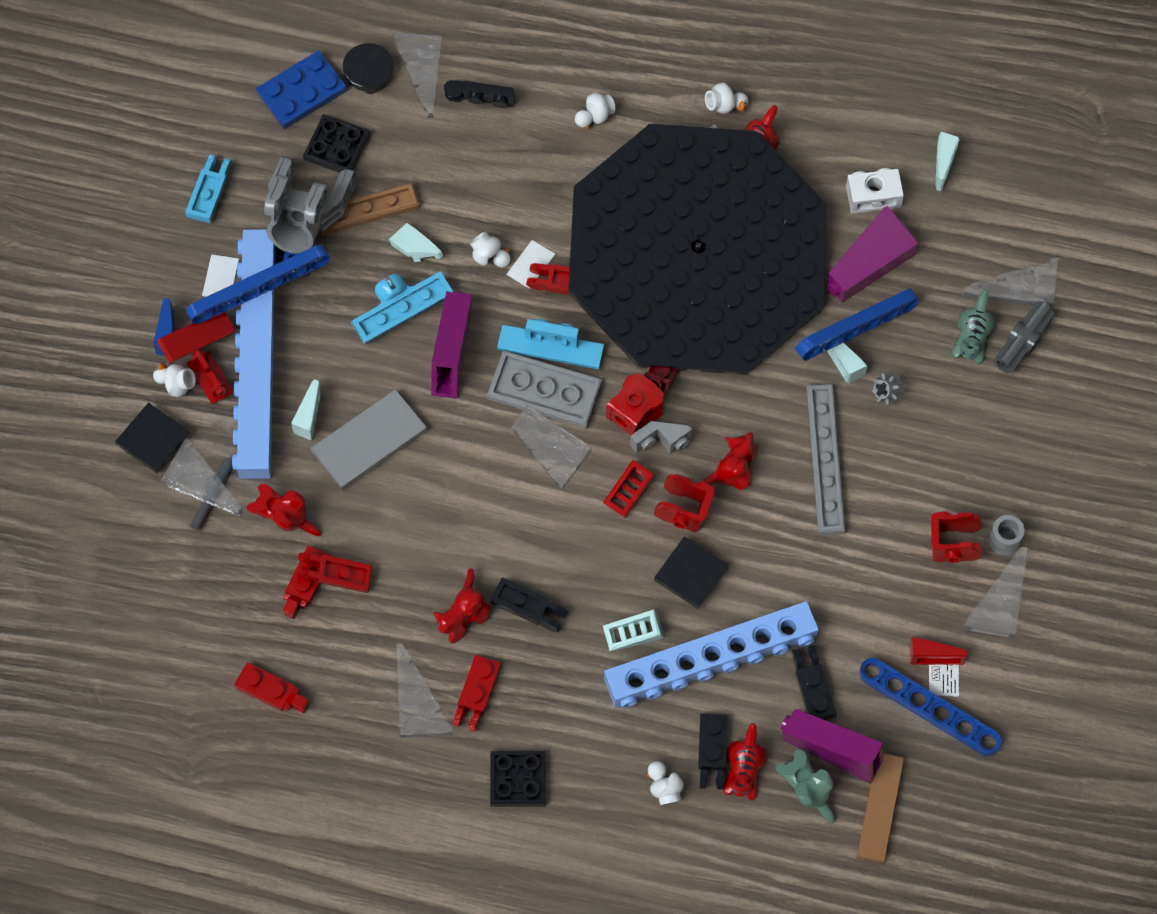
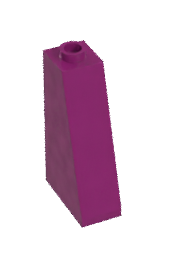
M888 206L881 210L829 272L827 288L842 303L916 255L919 243Z
M446 291L432 358L431 396L457 399L472 312V294Z
M795 709L791 716L787 715L781 725L783 741L871 784L883 762V743Z

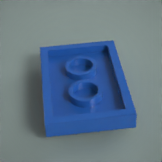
M319 50L256 88V93L283 129L288 128L347 91L344 82Z

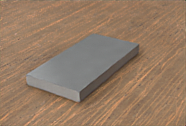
M503 350L487 393V399L586 429L602 384V379Z
M395 389L311 447V452L341 490H343L427 431V427Z

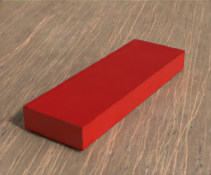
M226 312L205 322L199 324L191 323L161 337L157 342L170 364L198 349H202L233 334L236 330Z

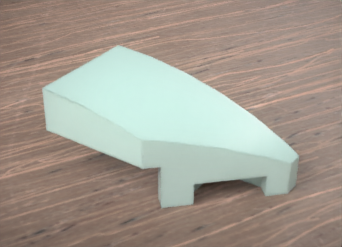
M408 223L389 239L394 248L408 257L412 256L415 263L421 262V259L425 257L435 256L436 259L443 257L438 247Z

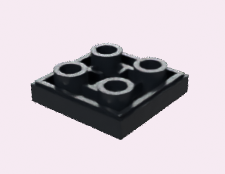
M323 114L307 146L303 159L339 173L344 169L354 170L370 136V131Z
M148 402L117 438L115 443L157 474L190 436V432Z
M684 536L656 574L654 581L699 609L728 569V564Z
M490 751V807H545V751Z

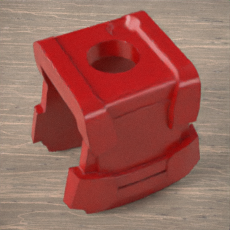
M638 373L627 376L622 384L623 388L620 393L614 396L606 406V418L626 431L630 437L646 424L656 421L664 414L661 411L662 404H664L662 401L664 393L651 380Z
M671 474L664 482V489L670 494L680 497L684 496L699 502L697 514L683 510L673 503L661 501L656 505L654 516L673 524L677 528L698 532L707 516L715 490L712 486L702 481L695 484L687 477Z
M948 511L932 514L931 545L933 560L935 562L958 563L981 559L982 547L979 543H972L971 541L961 542L960 544H940V532L959 531V533H974L979 531L982 525L980 516L974 514V512H958V515H951Z

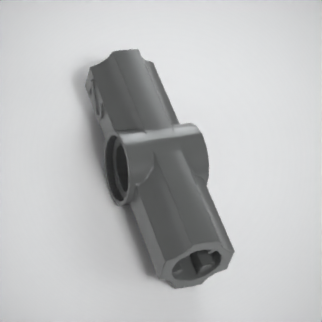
M1037 301L1023 321H1019L1008 336L1006 344L994 359L998 369L1004 373L1013 374L1026 354H1030L1041 339L1042 332L1047 328L1055 315L1051 306Z

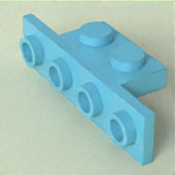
M527 319L525 329L502 325L497 350L500 351L504 350L515 354L598 370L604 349V344L579 340L578 328L565 323L560 325L552 324L544 319Z

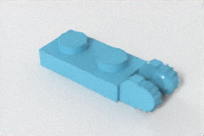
M209 155L204 169H201L185 211L186 217L211 223L232 162L230 159L225 158L219 173H216L213 170L217 158L215 155Z

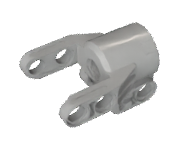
M281 157L268 184L269 192L264 206L265 215L271 216L266 231L270 241L279 249L289 253L299 254L310 249L318 232L324 231L343 216L355 188L357 176L355 170H342L330 197H328L329 187L323 183L314 182L310 192L292 189L293 159Z

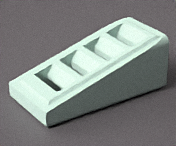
M940 132L937 144L935 185L938 191L943 190L960 140L959 137L945 132Z
M844 343L827 351L846 383L849 384L866 375L868 366Z
M314 379L292 421L294 434L308 440H312L319 407L321 390L318 380Z
M654 610L603 625L610 652L664 638L658 614ZM650 621L653 631L648 633L646 622ZM637 624H640L642 635L639 636L635 627ZM629 626L632 638L627 639L624 627ZM616 629L619 630L620 642H617L614 630Z

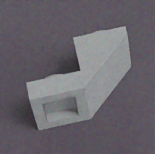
M651 421L631 435L630 446L637 454L642 449H650L656 443V439H658L671 454L675 450H683L690 443L692 429L688 425Z

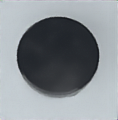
M364 43L357 45L346 54L343 60L344 77L355 89L365 91L367 94H374L378 89L384 87L393 75L391 55L386 49L377 44Z

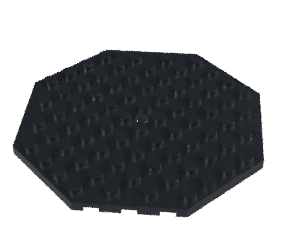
M648 124L574 186L568 293L637 367L648 368L656 366L684 371L685 369L700 370V372H737V374L748 375L824 308L827 204L757 131ZM692 243L704 244L705 251L700 254L693 252L691 249Z

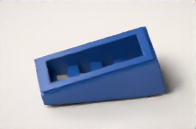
M170 298L163 299L153 343L155 353L159 356L165 355L157 340L175 331L174 314Z

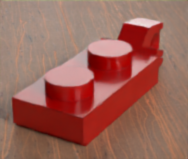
M307 546L304 552L319 556L321 554L332 556L311 546ZM300 561L296 569L304 568L317 571L318 564ZM294 572L283 597L284 600H287L283 609L284 615L294 619L300 606L306 608L307 605H310L320 583L315 582V580L296 577Z
M248 662L234 684L237 690L280 711L285 710L288 712L290 708H293L304 714L309 706L308 699L298 695L300 690L293 684Z

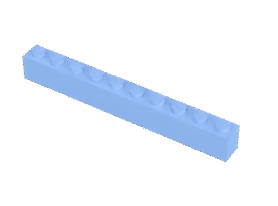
M243 230V239H238V254L242 255V263L237 264L238 278L243 280L275 265L276 246L268 238L267 230ZM275 289L241 304V310H236V324L240 325V333H236L235 344L236 349H240V357H235V373H239V381L234 382V395L239 397L238 405H234V421H238V429L233 430V445H237V454L232 455L233 470H237L239 479H271Z

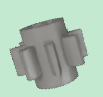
M891 372L882 373V378H874L875 384L872 392L877 397V402L885 401L887 405L895 404L897 399L904 398L902 394L906 386L900 380V375H892Z

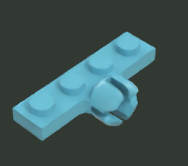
M440 271L415 286L406 285L402 276L397 273L389 275L390 279L388 281L385 279L379 281L375 285V293L380 300L379 306L351 321L363 344L365 345L444 301L446 291L453 292L442 272Z

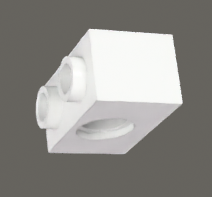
M882 168L876 172L868 173L858 171L847 177L846 190L851 214L882 210L886 206L890 209L902 206L904 195L898 169ZM869 187H876L879 191H872Z

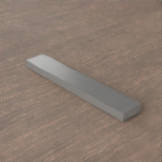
M833 384L807 385L806 395L818 535L845 534Z

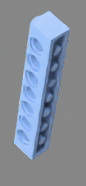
M805 601L605 670L604 681L614 707L622 706V708H628L635 705L637 700L646 697L648 699H655L661 696L663 691L672 688L674 691L681 690L687 687L689 682L695 680L699 682L707 681L714 676L713 674L718 672L730 673L744 663L756 664L770 654L774 653L775 656L788 652L791 647L797 645L800 647L808 646L815 641L814 639H817L818 627L809 605ZM783 627H790L794 630V633L792 635H785L781 629ZM763 635L769 639V642L761 644L755 638ZM734 644H739L743 646L744 650L737 653L732 651L730 647ZM708 653H715L718 655L719 659L716 661H709L706 659L705 655ZM688 661L694 667L690 670H684L680 667V664ZM658 670H664L668 673V677L659 679L654 673ZM639 679L643 682V685L635 688L629 684V681Z

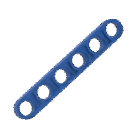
M324 245L314 246L188 306L186 312L193 324L205 322L324 266L329 262L330 256Z
M912 289L902 291L807 336L797 344L795 350L803 361L809 360L911 311L919 303L920 299Z
M868 658L861 664L859 676L865 684L981 755L992 756L998 752L1001 745V737L995 730L878 659ZM869 665L876 666L879 670V675L875 678H870L865 674L864 669ZM892 679H896L902 683L903 688L899 692H893L888 688L887 683ZM916 693L922 694L926 699V703L922 706H915L911 702V696ZM937 708H944L948 711L949 718L944 721L938 720L934 715V711ZM961 722H967L972 726V732L968 735H963L958 731L957 725ZM985 736H990L995 740L996 746L993 749H986L982 746L981 739Z

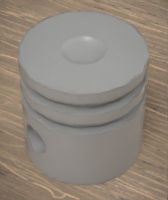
M1003 515L996 519L989 535V544L994 552L1007 556L1012 555L1018 550L1025 531L1021 520L1013 515Z

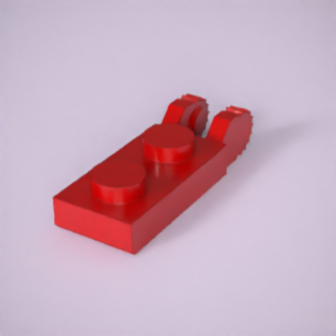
M538 263L530 265L529 270L531 273L540 276L548 275V279L529 277L526 282L528 287L570 295L568 293L569 267Z
M303 552L298 554L299 561L318 565L317 571L304 568L296 569V577L363 593L369 591L372 565L324 554L320 556Z
M475 655L458 701L453 726L459 727L463 721L465 710L474 712L469 722V731H476L481 715L485 713L501 667L500 662Z

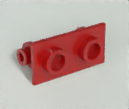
M201 349L192 353L193 359L186 364L194 372L197 382L211 404L213 405L233 394L232 386L210 351L202 352Z

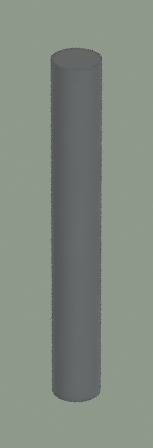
M225 457L190 524L191 528L200 530L232 468V459Z

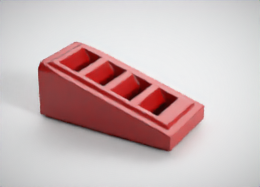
M632 459L603 501V504L625 518L655 478V474ZM633 472H636L645 479L640 482L631 475ZM626 481H631L638 486V489L635 491L625 484ZM623 488L633 495L631 499L619 492L620 489ZM615 496L627 504L625 508L613 501Z
M918 637L911 638L910 664L963 665L967 657V650Z

